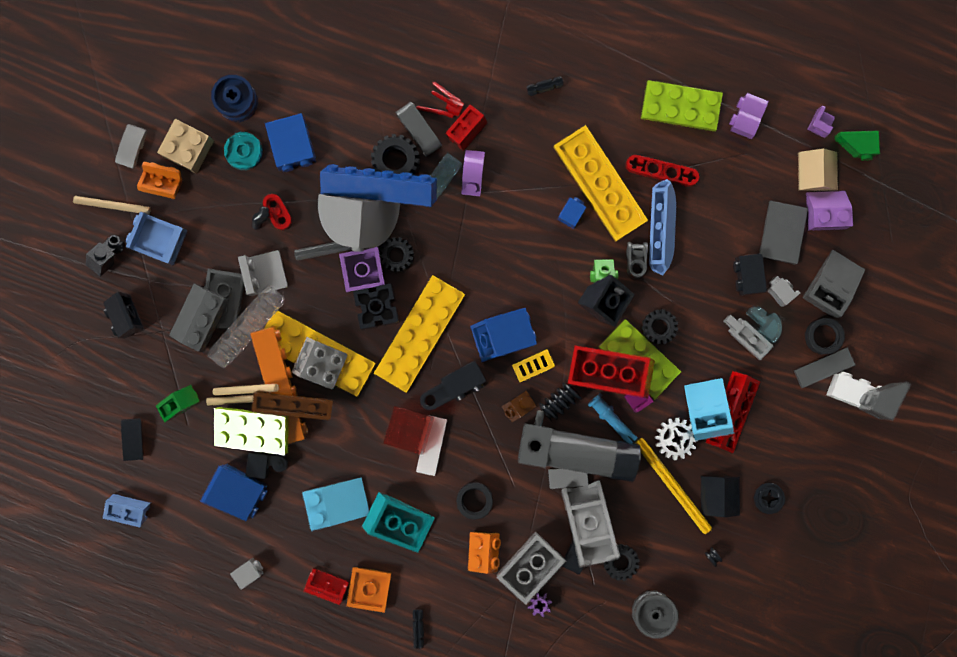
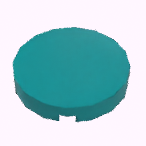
M238 132L226 141L224 155L228 163L234 168L249 170L260 162L262 146L253 134Z

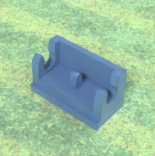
M113 494L106 500L103 519L141 527L148 517L145 514L149 510L151 503Z

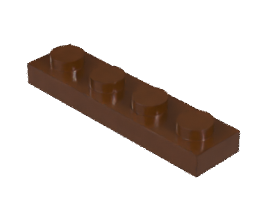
M254 392L252 412L331 420L333 400Z

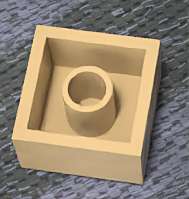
M175 119L157 153L197 174L214 140L210 136Z

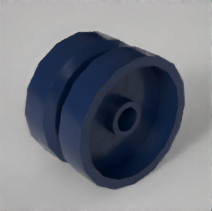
M226 75L221 77L213 86L211 100L214 107L226 119L232 122H242L249 119L255 113L258 107V97L253 87L245 78L238 75Z

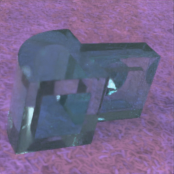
M755 306L751 307L746 314L761 325L757 331L770 343H775L782 332L780 318L776 313H771L767 317V312L759 306L757 308Z

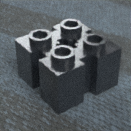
M392 284L376 286V292H371L369 288L353 291L355 305L358 308L361 307L362 313L357 314L361 330L377 328L378 322H383L384 326L400 323L397 307H392L391 301H396ZM376 302L381 305L378 312L372 310Z

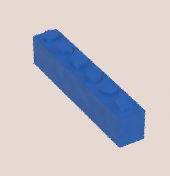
M334 164L327 165V167L320 171L321 194L430 207L437 201V178H431L430 175L412 176L411 173L407 172L394 174L393 171L389 170L376 172L371 168L358 170L353 166L340 168Z

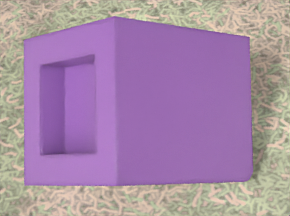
M822 105L817 109L807 130L825 138L833 128L831 125L835 117L824 112L826 107Z

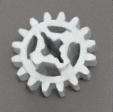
M675 418L674 422L668 419L667 425L662 422L663 428L656 430L660 434L655 436V439L659 440L655 445L662 447L659 452H666L665 457L669 458L672 455L673 460H677L679 455L681 459H685V453L691 455L690 448L696 449L692 444L697 441L693 438V431L690 430L692 425L686 426L687 420H683L680 423L679 418ZM676 426L682 427L686 432L678 431ZM668 430L669 433L667 437L664 438V434ZM674 434L680 436L678 443L672 441L675 438ZM688 439V443H687L686 447L684 448L683 445H684L685 441ZM666 446H674L676 452L670 451Z

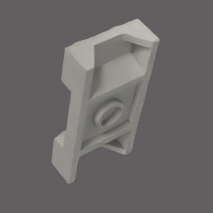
M600 481L573 489L563 488L561 493L573 534L579 567L617 560L619 553Z

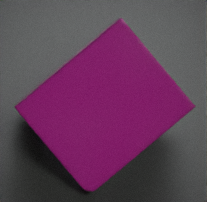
M630 395L624 396L634 412H639L653 402L650 396H648V399Z

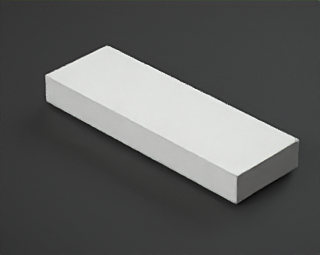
M428 415L416 472L435 476L447 419Z

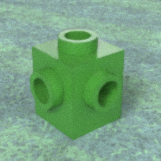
M614 259L594 260L593 271H590L591 282L595 283L608 275H613L618 280V270H614Z

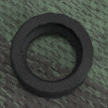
M821 318L811 322L805 332L807 346L818 354H832L838 351L845 340L842 326L831 318ZM821 325L830 326L836 336L835 342L826 348L818 346L814 340V332Z
M468 483L458 492L457 508L468 519H482L492 509V493L482 483ZM470 490H480L486 496V505L479 512H471L464 506V496Z

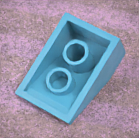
M362 477L302 492L311 531L362 518L369 513Z

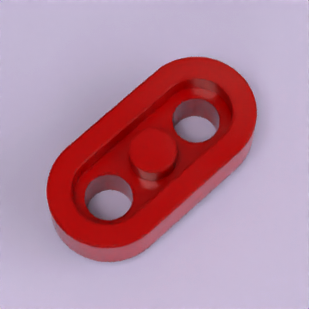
M276 194L267 195L263 199V206L269 208V218L272 224L279 230L288 229L292 224V218L282 199ZM273 201L277 203L274 208L270 206ZM281 218L286 219V222L284 224H280L279 221Z

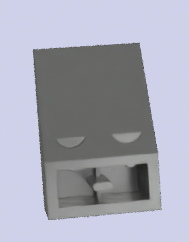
M832 250L804 294L803 299L834 318L842 317L854 297L865 269Z

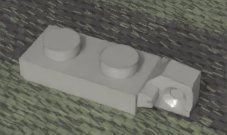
M731 315L725 318L724 322L730 327L728 331L758 360H762L772 349L773 345L746 320L743 321L741 318L736 320Z

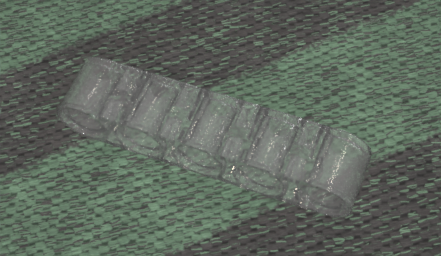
M265 287L210 348L207 357L220 367H227L252 340L250 333L261 330L283 305L285 298L273 287Z

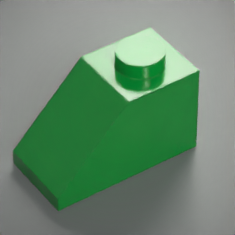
M879 131L840 132L835 135V140L854 158H861L862 161L873 160V157L880 154Z
M189 385L171 393L158 403L156 408L165 423L191 409L200 401L196 391Z

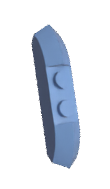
M668 179L657 183L652 188L649 265L653 271L662 276L672 262L675 248L676 196L673 185Z

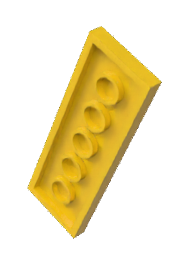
M586 125L553 146L615 242L648 221Z
M432 275L374 374L407 393L465 294Z
M274 309L265 328L275 326L276 330H280L282 341L279 342L281 349L285 348L287 359L296 363L306 337L346 353L347 358L335 385L358 397L376 363Z

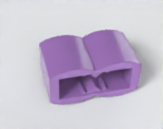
M749 93L744 97H740L736 106L739 108L737 115L733 114L729 123L732 125L730 131L752 139L759 127L768 101Z

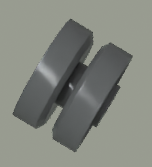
M656 590L646 591L634 600L632 606V618L644 635L651 638H663L675 629L678 622V612L674 603L664 593ZM654 612H658V613H655V614H656L655 617H652V614H653Z

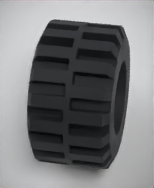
M392 134V137L387 135L384 137V140L380 139L377 142V146L374 145L373 153H371V163L376 172L389 170L393 171L394 174L407 172L411 173L412 176H416V172L420 168V158L415 144L409 138L405 139L403 135L397 137L396 134ZM401 151L407 156V162L401 169L391 170L386 167L385 158L390 152Z

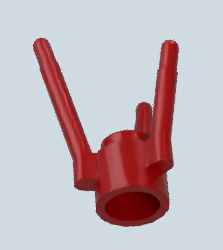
M433 82L435 87L450 98L448 99L435 91L431 92L434 96L447 103L445 109L448 112L416 106L417 110L453 118L454 115L459 117L465 103L461 102V99L452 95L438 83Z

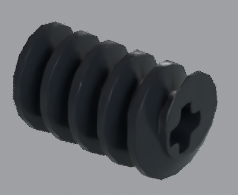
M563 383L564 390L557 388L558 395L551 393L552 400L545 398L546 405L539 403L540 409L544 411V414L551 422L552 417L556 420L559 419L557 413L564 415L563 407L570 410L569 402L576 405L575 397L580 400L582 399L572 385Z

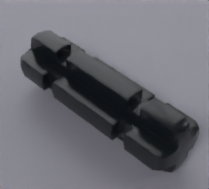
M559 76L555 77L554 80L548 79L538 82L536 85H528L527 93L529 96H533L537 92L540 94L554 90L553 88L555 87L556 89L561 88L564 85L563 79Z
M416 609L413 610V638H415L413 640V647L421 649L424 647V639H422L424 637L423 610Z

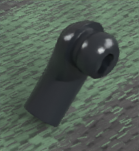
M260 207L259 212L253 215V229H260L261 224L269 219L270 210L268 207Z

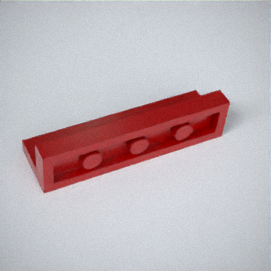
M732 371L725 393L734 434L708 438L705 443L734 453L760 381L748 375ZM750 382H751L752 385H751L750 391H748V387H749V384H750ZM731 438V441H730V443H729V446L727 447L726 445H727L728 439Z

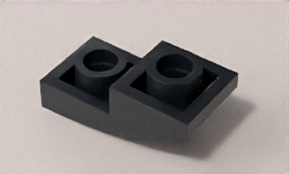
M141 418L122 419L123 461L143 460Z

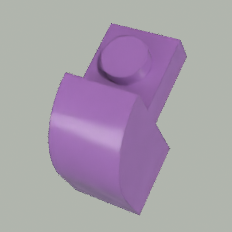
M466 150L462 177V195L480 196L485 152Z

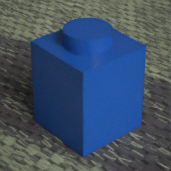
M576 197L574 199L569 198L557 220L574 229L586 209L584 202Z

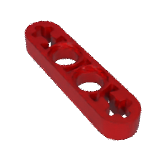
M632 155L626 161V169L634 174L663 181L668 179L671 183L688 187L694 186L699 180V173L693 168L640 155ZM635 159L637 164L643 165L644 161L647 163L645 164L644 171H641V166H637L634 169L630 162H633ZM656 164L658 172L655 174L650 173L648 165ZM667 169H675L677 172L676 177H668L666 174ZM681 170L683 171L682 175L687 176L689 173H692V177L695 178L691 182H688L687 177H681V180H678Z

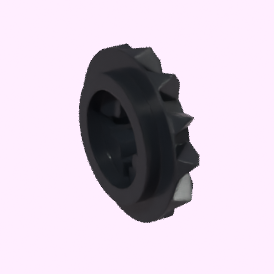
M773 483L761 484L756 489L753 497L755 506L766 514L777 513L785 503L783 490ZM770 492V496L777 499L770 500L768 506L767 501L762 499V497L768 496Z

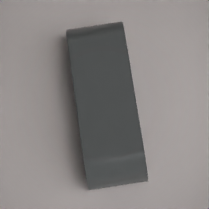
M409 102L395 112L426 157L442 147L441 142L412 102Z

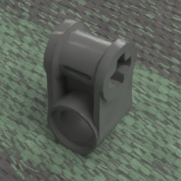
M627 242V274L632 279H639L646 272L647 242L643 244ZM633 265H638L641 268L640 274H635L632 271Z

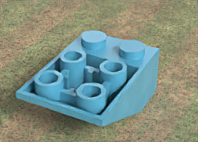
M722 378L684 385L695 441L734 434Z

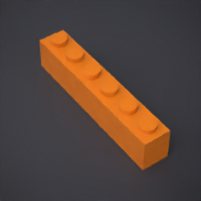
M275 326L250 333L264 384H278L279 386L277 392L267 393L298 396L296 386H292L290 378H293L291 368L286 367L285 360L287 359L285 348L281 349L279 342L282 341L280 330H276ZM288 416V444L304 440L308 433L306 422L302 423L301 417Z

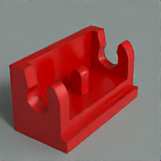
M469 105L448 129L446 135L451 142H455L464 151L488 122L481 112L472 105Z
M313 568L304 592L340 605L349 581Z

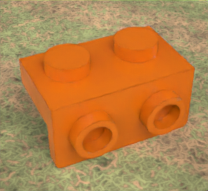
M143 162V173L137 184L138 191L175 199L182 183L180 170L156 163Z
M470 532L468 571L486 574L498 571L500 564L498 556L501 545L499 533Z

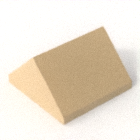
M823 148L798 153L799 190H838L837 152Z

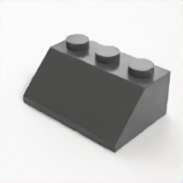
M193 284L169 336L198 352H205L229 300L197 284Z

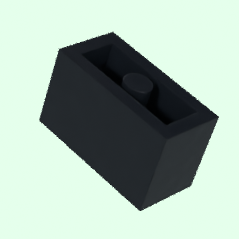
M744 255L735 258L733 269L738 277L735 285L740 296L767 292L763 255Z

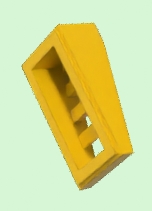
M544 350L513 364L512 367L520 383L554 368L555 365L548 350ZM541 356H544L548 366L544 367ZM534 359H537L538 364L541 368L540 370H537L533 361ZM527 362L530 363V365H531V367H532V369H533V373H531V374H530L529 369H528V367H527V365H526ZM520 365L523 366L526 372V376L524 377L519 368Z

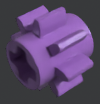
M537 592L536 596L531 598L532 604L528 605V609H534V616L540 613L543 617L545 611L550 612V608L547 605L552 602L551 600H546V593L541 596ZM538 600H541V602L544 603L542 604V608H538Z

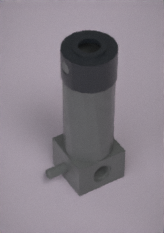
M537 410L534 425L524 423L518 463L543 468L549 466L609 477L615 480H624L631 483L635 481L640 465V444L607 440L543 427L544 411ZM533 440H538L540 443L539 448L536 450L530 449V443Z

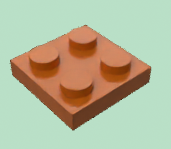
M353 567L347 607L385 613L392 573Z

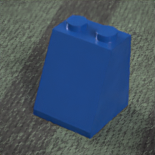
M526 308L491 317L470 326L481 362L537 345L536 334L532 330L530 315L527 313Z
M224 464L218 467L201 502L247 521L250 518H254L259 508L256 506L260 500L263 501L268 491L265 489L268 485L254 477H246V473L229 464Z

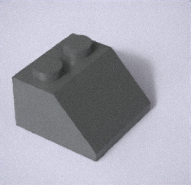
M891 383L867 391L860 399L859 404L861 405L859 409L880 420H894L910 384Z

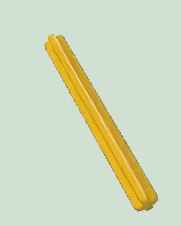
M643 438L638 439L635 444H640L642 455L702 533L707 534L712 530L711 525Z

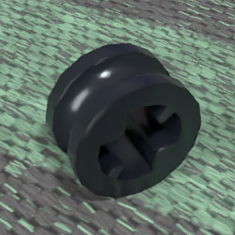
M712 547L710 552L704 553L715 567L718 562L723 561Z

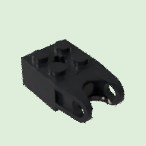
M476 361L441 378V384L422 394L420 403L426 410H433L455 398L457 401L467 396L466 392L471 389L475 392L485 387L483 383L486 380ZM428 395L435 397L436 402L433 406H429L425 402Z

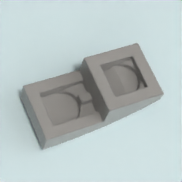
M130 124L127 125L118 148L116 163L130 168L136 167L139 151L143 148L147 130Z

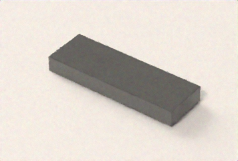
M844 348L793 371L800 387L804 388L855 366V363L848 348Z

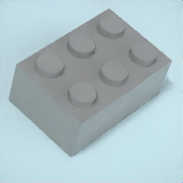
M535 531L496 574L497 579L526 605L562 566L565 559Z

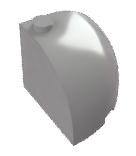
M319 194L318 197L319 218L325 232L334 242L352 247V251L363 252L364 248H373L383 244L392 234L398 220L400 203Z

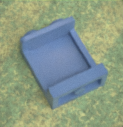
M140 212L134 218V227L126 238V247L174 265L187 230Z

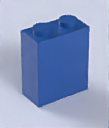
M302 113L265 123L276 167L280 171L288 172L299 165L301 167L310 166L312 162L316 161L306 121Z

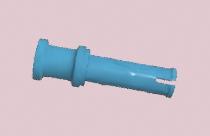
M601 393L588 403L589 407L592 406L597 411L599 418L605 419L625 442L633 443L628 436L634 441L637 439V436L613 412V406H609L603 400Z

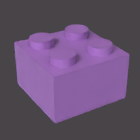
M378 247L364 249L363 252L352 251L339 254L346 292L385 285Z

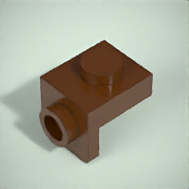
M527 391L502 406L506 417L511 422L521 418L537 407Z

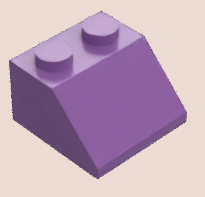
M845 191L806 193L808 230L848 229L853 226L852 206Z

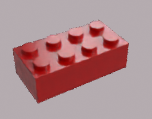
M574 346L568 384L648 399L655 360L647 357Z

